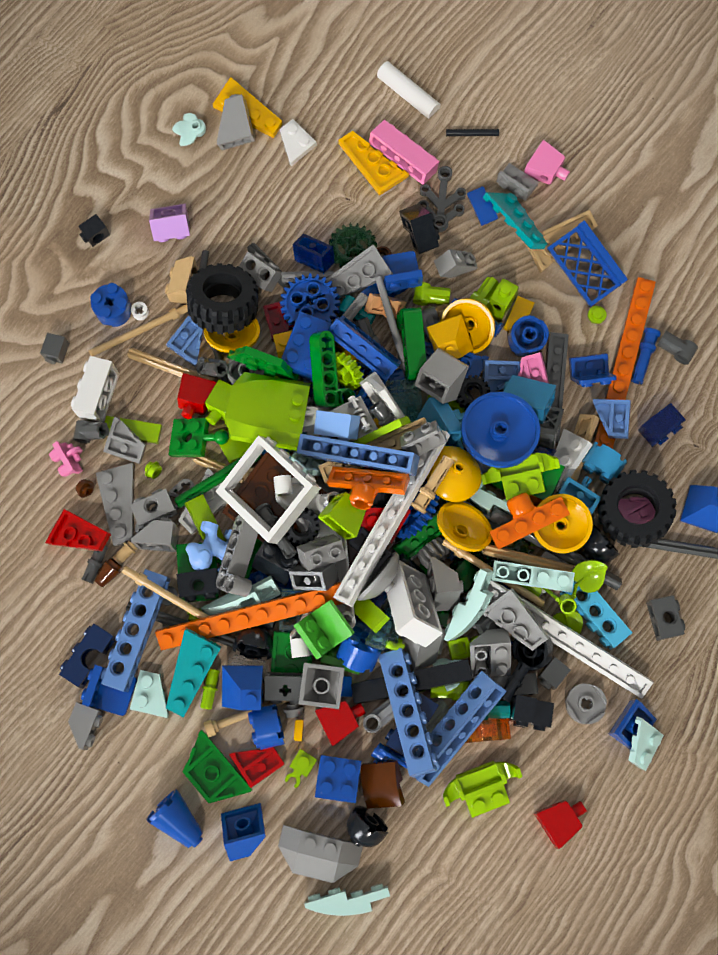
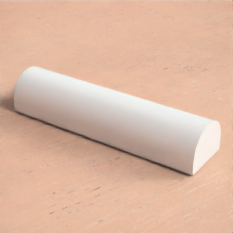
M386 61L379 68L377 77L429 119L440 109L441 104L389 61Z

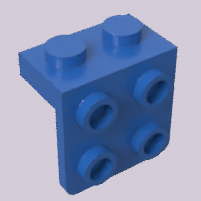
M414 251L382 256L393 275L384 276L383 281L387 292L422 286L423 274L422 270H419Z
M607 353L569 358L570 378L578 385H581V387H591L593 383L600 382V385L611 384L613 380H617L616 375L609 373Z
M95 665L88 675V680H90L88 687L83 690L81 695L82 705L120 716L126 715L137 678H133L128 692H122L101 684V674L104 667Z

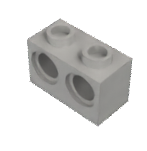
M247 252L239 267L251 274L257 286L265 291L272 292L281 278L282 272L278 270L279 267L270 261L269 263L264 261L265 257L258 252L254 254ZM255 262V263H256V266H255V268L252 270V268H251L252 263ZM269 271V272H270V276H269V278L266 280L265 275H266V273Z

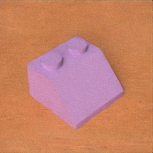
M186 203L150 209L149 222L154 241L166 242L171 238L184 239L190 236Z

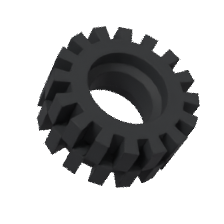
M468 375V378L465 377L456 402L459 403L461 408L464 407L465 411L474 401L467 398L465 394L468 388H477L480 396L490 393L488 382H484L482 377L479 379L478 375H475V377H472V375Z
M307 507L297 519H306L309 522L308 530L304 533H299L294 529L293 523L286 532L288 539L300 545L313 541L320 530L317 515Z

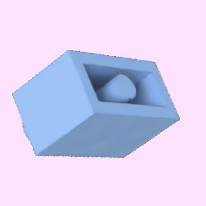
M317 410L314 434L330 439L338 437V440L350 442V439H358L360 416Z

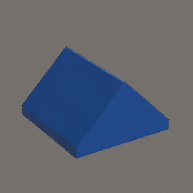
M637 699L629 701L608 733L630 750L632 748V736L637 735L638 724L635 723L636 717L644 719L652 726L657 720Z

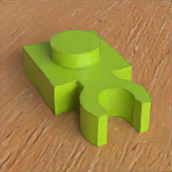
M467 636L447 641L451 660L470 657V643L478 636H473L470 641H468Z
M300 749L289 766L294 771L286 776L285 782H288L291 777H295L296 784L294 787L297 788L301 783V775L307 778L317 759Z

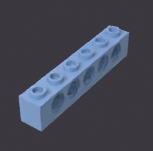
M300 434L296 452L304 457L388 472L405 473L411 476H416L420 456L412 452Z
M145 569L143 574L148 576L147 579L166 590L168 589L171 581L170 578ZM143 585L138 586L137 591L133 592L130 603L132 604L129 611L127 610L124 614L123 628L116 635L117 643L115 648H112L109 653L108 660L110 661L108 667H105L101 674V684L122 692H128L164 599L155 592H153L152 596L146 597L145 591L148 588ZM141 606L146 607V613L143 616L138 615V609ZM134 625L139 627L136 635L131 634V628ZM126 644H130L132 647L129 654H125L123 651ZM119 663H123L124 670L118 674L116 667Z
M402 648L380 654L379 660L409 776L414 778L437 771L436 765L439 762L436 753L432 752L431 744H433L431 733L426 730L425 724L428 721L425 712L421 711L420 704H422V698L419 691L416 692L414 684H417L415 673L410 670L409 665L412 664L411 657ZM402 667V668H403V673H402V675L399 676V677H396V676H395V671H396V669ZM403 687H408L407 695L401 696L400 690ZM412 706L414 709L413 714L407 717L405 711L408 707ZM418 726V735L412 737L410 734L411 729ZM419 747H423L424 754L418 758L416 750Z
M481 671L474 678L473 682L431 732L433 739L431 748L432 752L436 753L439 764L436 765L437 771L415 777L417 781L429 787L507 692L485 672ZM419 747L416 751L418 758L424 754L423 747Z

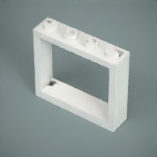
M258 436L216 492L268 543L278 544L321 487L316 483L314 476L302 471L304 467L301 464L289 459L290 454L276 447V441L272 440L269 436L267 438ZM264 449L305 486L272 528L233 491Z

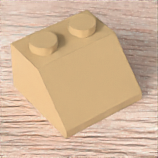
M190 256L176 260L174 267H171V280L165 288V294H167L170 302L187 304L186 290L188 281L199 270L195 257Z

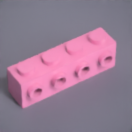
M383 120L371 131L370 145L383 153V155L396 163L422 185L437 172L439 161L436 157L430 155L420 145H417L407 135L400 132L386 120Z

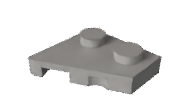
M114 417L103 452L141 464L147 445L120 418Z

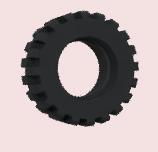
M217 263L215 266L211 264L205 269L201 268L198 270L197 274H193L190 278L191 280L188 281L186 290L188 314L191 316L192 321L200 328H206L211 333L214 331L217 334H223L224 332L231 334L236 330H243L244 326H249L257 316L258 286L255 279L251 277V274L243 271V268L239 266L233 267V264L222 265V263ZM218 295H227L235 299L229 302H217L210 298Z
M630 470L629 474L622 472L619 473L617 478L613 477L609 484L604 487L598 505V519L600 524H603V531L606 534L610 533V539L614 542L618 539L621 541L620 545L622 546L631 544V548H638L639 545H642L644 548L648 547L650 543H657L670 529L676 516V499L672 498L674 495L672 489L666 488L668 483L664 479L659 481V476L654 473L650 476L647 474L648 471L642 470L641 473H637L636 470ZM631 494L646 497L655 509L654 518L645 524H634L627 521L618 510L620 499Z

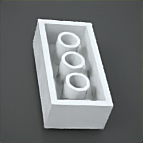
M399 560L398 572L392 581L394 586L387 593L395 631L400 636H404L416 644L427 647L443 634L427 577L422 572Z

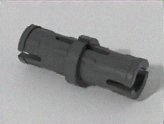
M105 546L102 551L93 552L91 559L87 561L89 564L81 578L82 580L91 584L94 583L99 568L103 566L101 563L108 547Z

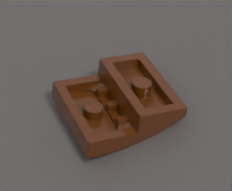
M397 760L363 763L361 765L362 790L367 809L400 807L404 805L405 799L400 787L403 777Z

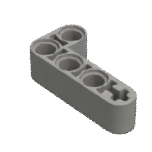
M240 515L235 519L217 576L216 586L227 593L247 597L251 591L252 583L251 580L244 577L258 532Z

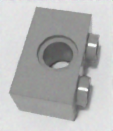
M158 489L152 492L151 496L146 498L140 497L130 505L137 524L141 529L153 520L160 521V518H170L178 514L166 489ZM152 504H158L155 511H149V507Z
M334 534L296 547L300 564L307 571L346 559L342 540Z

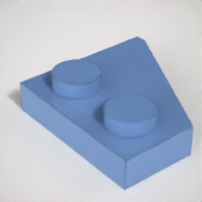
M188 315L166 346L196 367L203 329L197 326Z
M483 360L482 378H484V382H488L490 393L503 389L505 382H509L512 375L518 376L521 369V361Z
M593 399V404L608 437L628 439L631 400Z

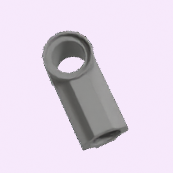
M390 699L365 717L363 727L367 732H377L394 718ZM370 718H374L378 722V726L374 730L369 729L366 725L367 720Z

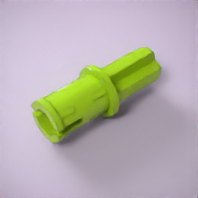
M209 669L205 686H202L204 689L200 705L202 709H212L215 692L218 691L216 687L220 673L219 670Z

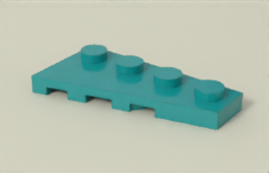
M485 193L483 199L486 202L490 201L494 205L493 209L496 213L501 212L506 219L504 221L509 226L517 229L515 233L530 249H544L547 246L542 233L536 228L533 220L530 219L514 194Z
M185 628L166 709L184 718L222 646Z

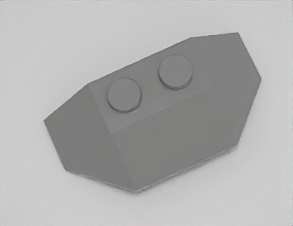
M283 825L278 845L292 873L331 883L336 882L358 867L363 846L358 847L350 841Z

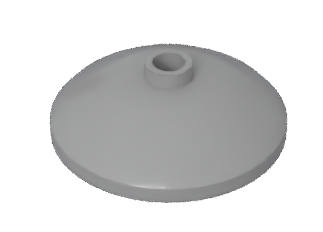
M394 552L387 558L365 584L357 598L358 601L372 599L383 591L388 593L394 586L392 581L398 572L399 554Z

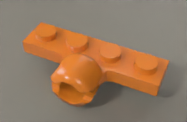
M333 466L327 484L329 487L352 489L349 497L351 505L360 510H367L372 507L378 493L405 495L410 477L409 474Z
M521 493L507 501V507L512 515V520L490 531L489 534L497 550L570 515L562 497L540 507H535L529 495Z

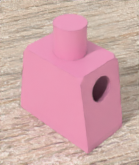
M543 140L527 163L524 173L535 180L551 184L555 177L565 181L570 171L562 167L565 156Z

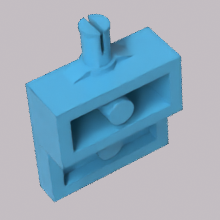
M585 476L580 484L567 477L556 494H568L580 499L587 506L590 513L593 514L601 497L587 489L592 479H588L589 477Z

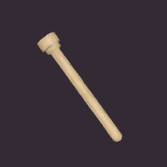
M270 701L263 703V707L273 705ZM282 701V703L277 704V706L287 703L289 701ZM252 710L242 711L217 722L216 720L203 722L208 737L217 735L216 733L221 728L249 718L248 712H252Z

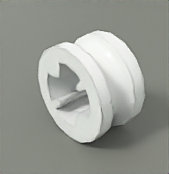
M136 302L131 307V313L135 319L144 320L148 317L149 310L145 303ZM138 308H140V310H141V308H143V309H142V310H143V313H142V314H140V313L137 314V311H136V310H137Z

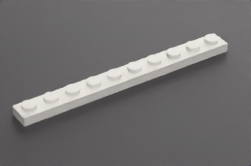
M442 430L446 439L448 440L450 437L449 433L447 431ZM445 444L419 455L420 459L416 476L409 475L410 480L405 495L392 494L333 596L337 601L353 607Z
M492 579L487 589L494 593L490 603L492 604L509 591V589L496 581H492ZM520 597L554 644L641 699L644 697L653 684L650 678Z

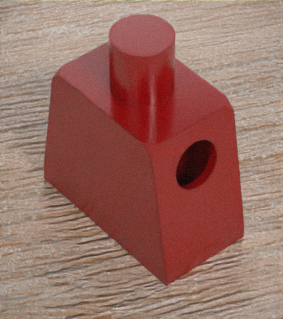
M183 373L177 398L178 407L183 409L181 415L186 419H192L194 413L205 414L207 411L205 401L217 382Z
M347 701L340 702L339 709L324 707L315 711L332 746H335L359 727L356 719L366 714L361 703L350 708Z
M562 800L533 814L554 847L560 849L583 827L578 817L586 813L587 810L581 801L570 806L566 800Z

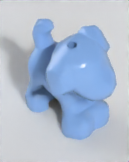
M202 521L201 531L205 532L206 536L203 543L191 542L186 546L189 561L194 570L199 571L209 568L212 564L213 556L223 560L231 529L225 530L224 537L227 541H223L217 536L219 525Z

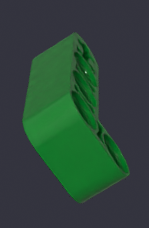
M402 308L397 313L396 321L397 328L402 333L406 380L412 381L417 379L420 368L426 362L421 308Z
M330 331L313 333L309 338L315 404L321 408L341 406L349 402L348 398L355 396V393L350 388L338 389L334 336Z

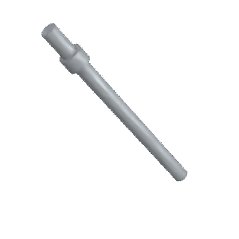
M378 276L375 278L396 351L399 360L402 362L399 367L403 370L406 380L402 341L383 278ZM406 380L407 386L414 384V381Z

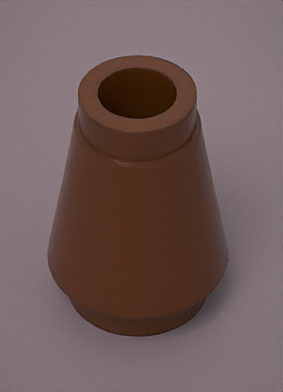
M110 558L108 561L105 560L94 581L104 588L105 585L121 573L122 565L118 564L113 558Z

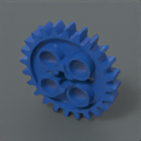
M309 273L308 278H305L302 274V280L295 277L296 283L289 281L290 288L284 287L286 294H281L283 301H280V305L283 307L281 312L286 313L283 316L284 319H289V326L296 322L299 312L310 313L311 316L332 323L331 319L336 320L337 316L335 313L340 312L337 307L341 305L340 301L337 300L340 296L339 293H336L337 288L332 287L331 281L326 283V277L320 280L319 274L315 278H312L311 273ZM311 289L318 290L316 294L309 293ZM295 298L302 299L299 303L293 302ZM321 304L327 305L325 309H319L318 307Z
M418 491L417 495L415 496L413 502L415 501L416 497H417L418 494L420 493L419 491ZM435 495V499L431 500L425 509L427 511L425 514L410 506L411 512L396 537L405 540L406 537L410 539L411 535L416 536L418 530L421 532L422 526H427L428 519H432L431 514L436 512L434 507L439 505L436 501L440 497Z

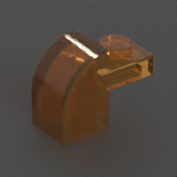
M509 718L483 720L465 743L511 739Z

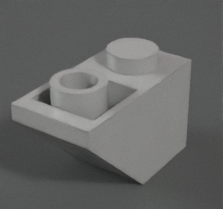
M449 249L434 260L440 277L453 278L478 268L474 255L466 251Z
M76 702L68 723L78 748L88 750V747H92L95 741L94 733L96 728H99L103 721V716H101L103 711Z

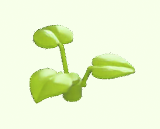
M596 560L578 563L572 570L575 573L574 581L577 582L574 585L572 595L562 594L558 597L550 589L521 586L538 597L541 595L542 589L550 594L558 602L563 612L556 613L553 618L580 634L583 627V619L575 611L577 605L574 599L577 597V588L579 586L582 591L587 593L599 590L604 583L608 566Z

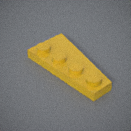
M230 77L214 101L213 108L223 112L225 99L234 94H242L247 103L252 127L274 138L283 125L282 120Z
M354 131L338 140V144L379 196L408 178L409 173L398 168L396 163L385 158L383 153L372 148L370 143Z

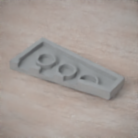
M133 463L96 473L114 546L122 545L124 542L127 543L134 536V517L130 507L134 503Z

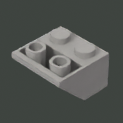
M438 348L420 368L415 386L443 404L457 400L469 366Z
M504 628L486 630L470 643L472 678H475L481 671L490 677L511 675V640L507 630Z

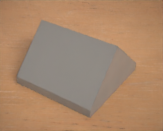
M443 634L427 647L416 644L412 640L401 636L405 645L403 650L406 653L408 652L411 657L412 664L409 666L412 671L423 669L436 662Z
M304 663L298 704L339 709L345 668L326 664Z

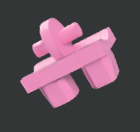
M59 441L52 444L54 449L49 453V456L54 462L62 460L63 465L58 468L61 476L67 477L73 473L79 474L83 471L78 463L81 460L79 455L83 451L80 446L74 447L72 443L68 445L67 443H59Z

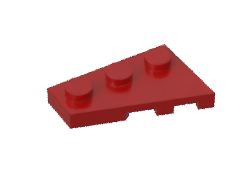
M64 509L45 543L55 546L102 551L111 534Z

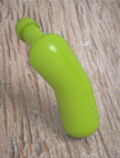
M401 638L398 639V643L389 640L385 644L390 650L405 648Z

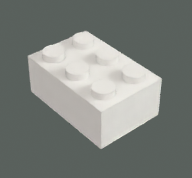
M90 356L89 360L84 364V375L78 382V392L72 399L71 407L81 420L104 422L120 374L112 361Z

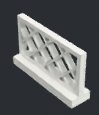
M373 372L359 383L373 404L379 400L384 401L383 405L386 409L394 414V420L405 417L376 372Z

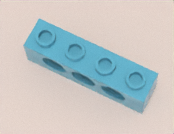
M578 586L577 592H582L585 595V600L580 601L577 597L574 599L577 605L575 611L586 620V626L589 630L597 633L600 637V643L605 648L610 650L615 648L632 634V631L597 591L587 593ZM561 591V592H560V595H562V594H570V595H572L571 592H564V591ZM590 607H595L597 609V616H592L590 614ZM603 622L610 624V632H606L603 629Z

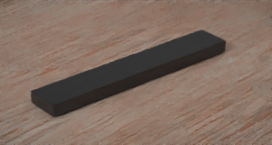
M468 659L411 671L415 673L417 684H414L416 692L473 680ZM402 673L396 674L395 676L399 677L402 675ZM384 677L351 684L355 705L389 698ZM403 687L400 690V695L408 693V687Z

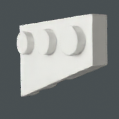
M563 429L554 454L558 458L559 464L565 466L555 489L557 491L567 477L571 478L593 445L566 429Z

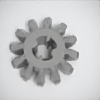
M443 538L433 539L419 550L417 557L426 569H428L431 557H435L443 562L450 556L451 550L441 544L444 540Z

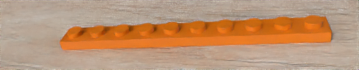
M638 277L636 280L612 374L616 375L617 380H613L609 384L605 399L626 400L655 281ZM599 420L594 442H598L597 446L601 447L604 444L613 449L615 438L608 437L601 420Z
M341 582L336 583L327 591L307 590L158 629L155 631L162 651L181 646L185 628L208 639L313 612L329 600H332L335 605L344 604L333 597Z

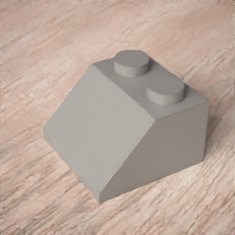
M160 518V521L153 520L133 536L131 542L138 549L177 552L176 545L178 544L180 530L174 522H171V519Z
M431 557L426 577L436 611L453 610L455 605L460 602V593H463L462 580L459 581L457 572L437 558Z

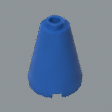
M177 789L168 794L157 805L156 812L152 810L146 818L148 823L187 848L191 846L195 848L203 840L201 837L203 831Z

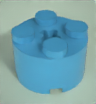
M594 442L582 460L584 465L582 469L589 474L594 472L599 475V480L608 485L613 477L617 478L619 473L622 472L627 464V460L622 461L620 459L622 455L604 444L601 447L597 446L598 442Z

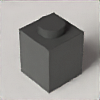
M47 333L40 354L48 363L56 364L57 362L63 364L70 343L63 336Z
M554 657L539 674L540 684L548 690L550 688L555 690L571 669Z

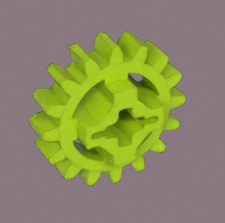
M338 351L335 353L338 383H340L341 388L357 390L361 386L359 383L364 380L362 378L364 373L359 370L361 366H357V361L352 360L351 355L346 356L345 352L340 353Z

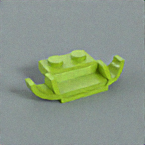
M537 452L531 454L524 462L513 467H490L481 475L483 485L502 481L506 500H509L521 493L532 495L546 492L542 472L558 469L560 464L557 457Z
M493 760L457 774L446 787L443 799L446 807L450 806L451 802L458 798L461 801L465 800L469 813L473 818L509 804L510 801L504 784H507V779L514 777L522 778L523 776L518 766L508 762H494Z

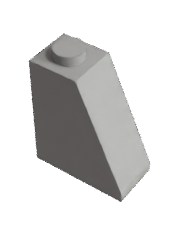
M242 94L231 95L224 101L217 138V145L221 150L255 141L247 103Z

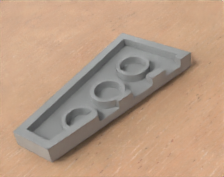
M371 245L326 279V283L331 281L332 287L337 288L336 293H339L340 298L375 284V278L378 276H382L384 280V276L393 275L376 246Z

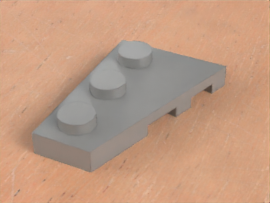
M513 588L489 605L483 613L485 617L492 619L500 628L503 627L532 651L550 638Z

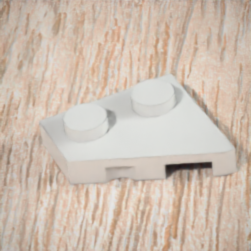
M294 119L280 129V135L291 166L317 146V142Z

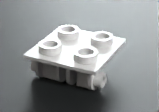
M351 396L348 398L349 402L329 411L360 416L358 439L378 429L361 396L357 398Z

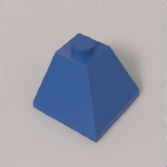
M690 485L680 521L718 533V487Z
M263 665L222 666V707L236 710L262 709Z
M261 803L221 813L223 842L229 861L251 856L266 837Z

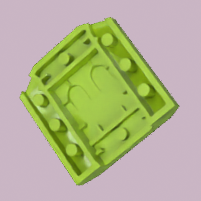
M244 372L231 386L225 414V425L229 430L230 439L253 443L258 436L265 438L269 436L277 442L276 447L297 451L300 434L303 431L311 383Z

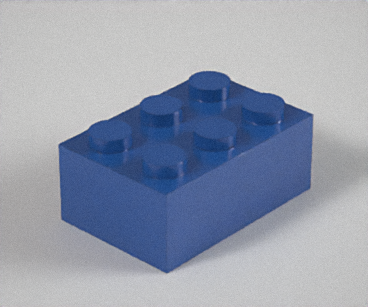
M299 312L281 358L293 369L292 373L312 381L309 338L315 332L327 331L332 323Z

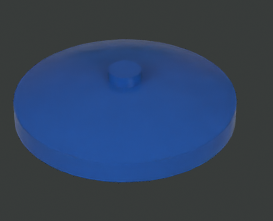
M491 392L478 397L468 406L461 422V437L468 452L479 462L490 467L509 468L524 462L534 452L540 438V423L534 409L519 396L507 392Z

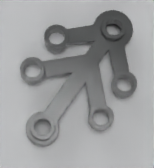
M442 166L438 170V179L441 181L439 198L431 191V187L428 184L421 185L420 194L427 197L437 208L436 215L426 200L419 202L420 205H426L427 210L433 213L435 223L433 224L438 233L444 232L448 228V222L456 216H462L465 210L462 204H456L452 211L444 215L446 208L457 200H464L466 197V190L458 188L453 195L446 199L447 184L452 178V169L448 166Z

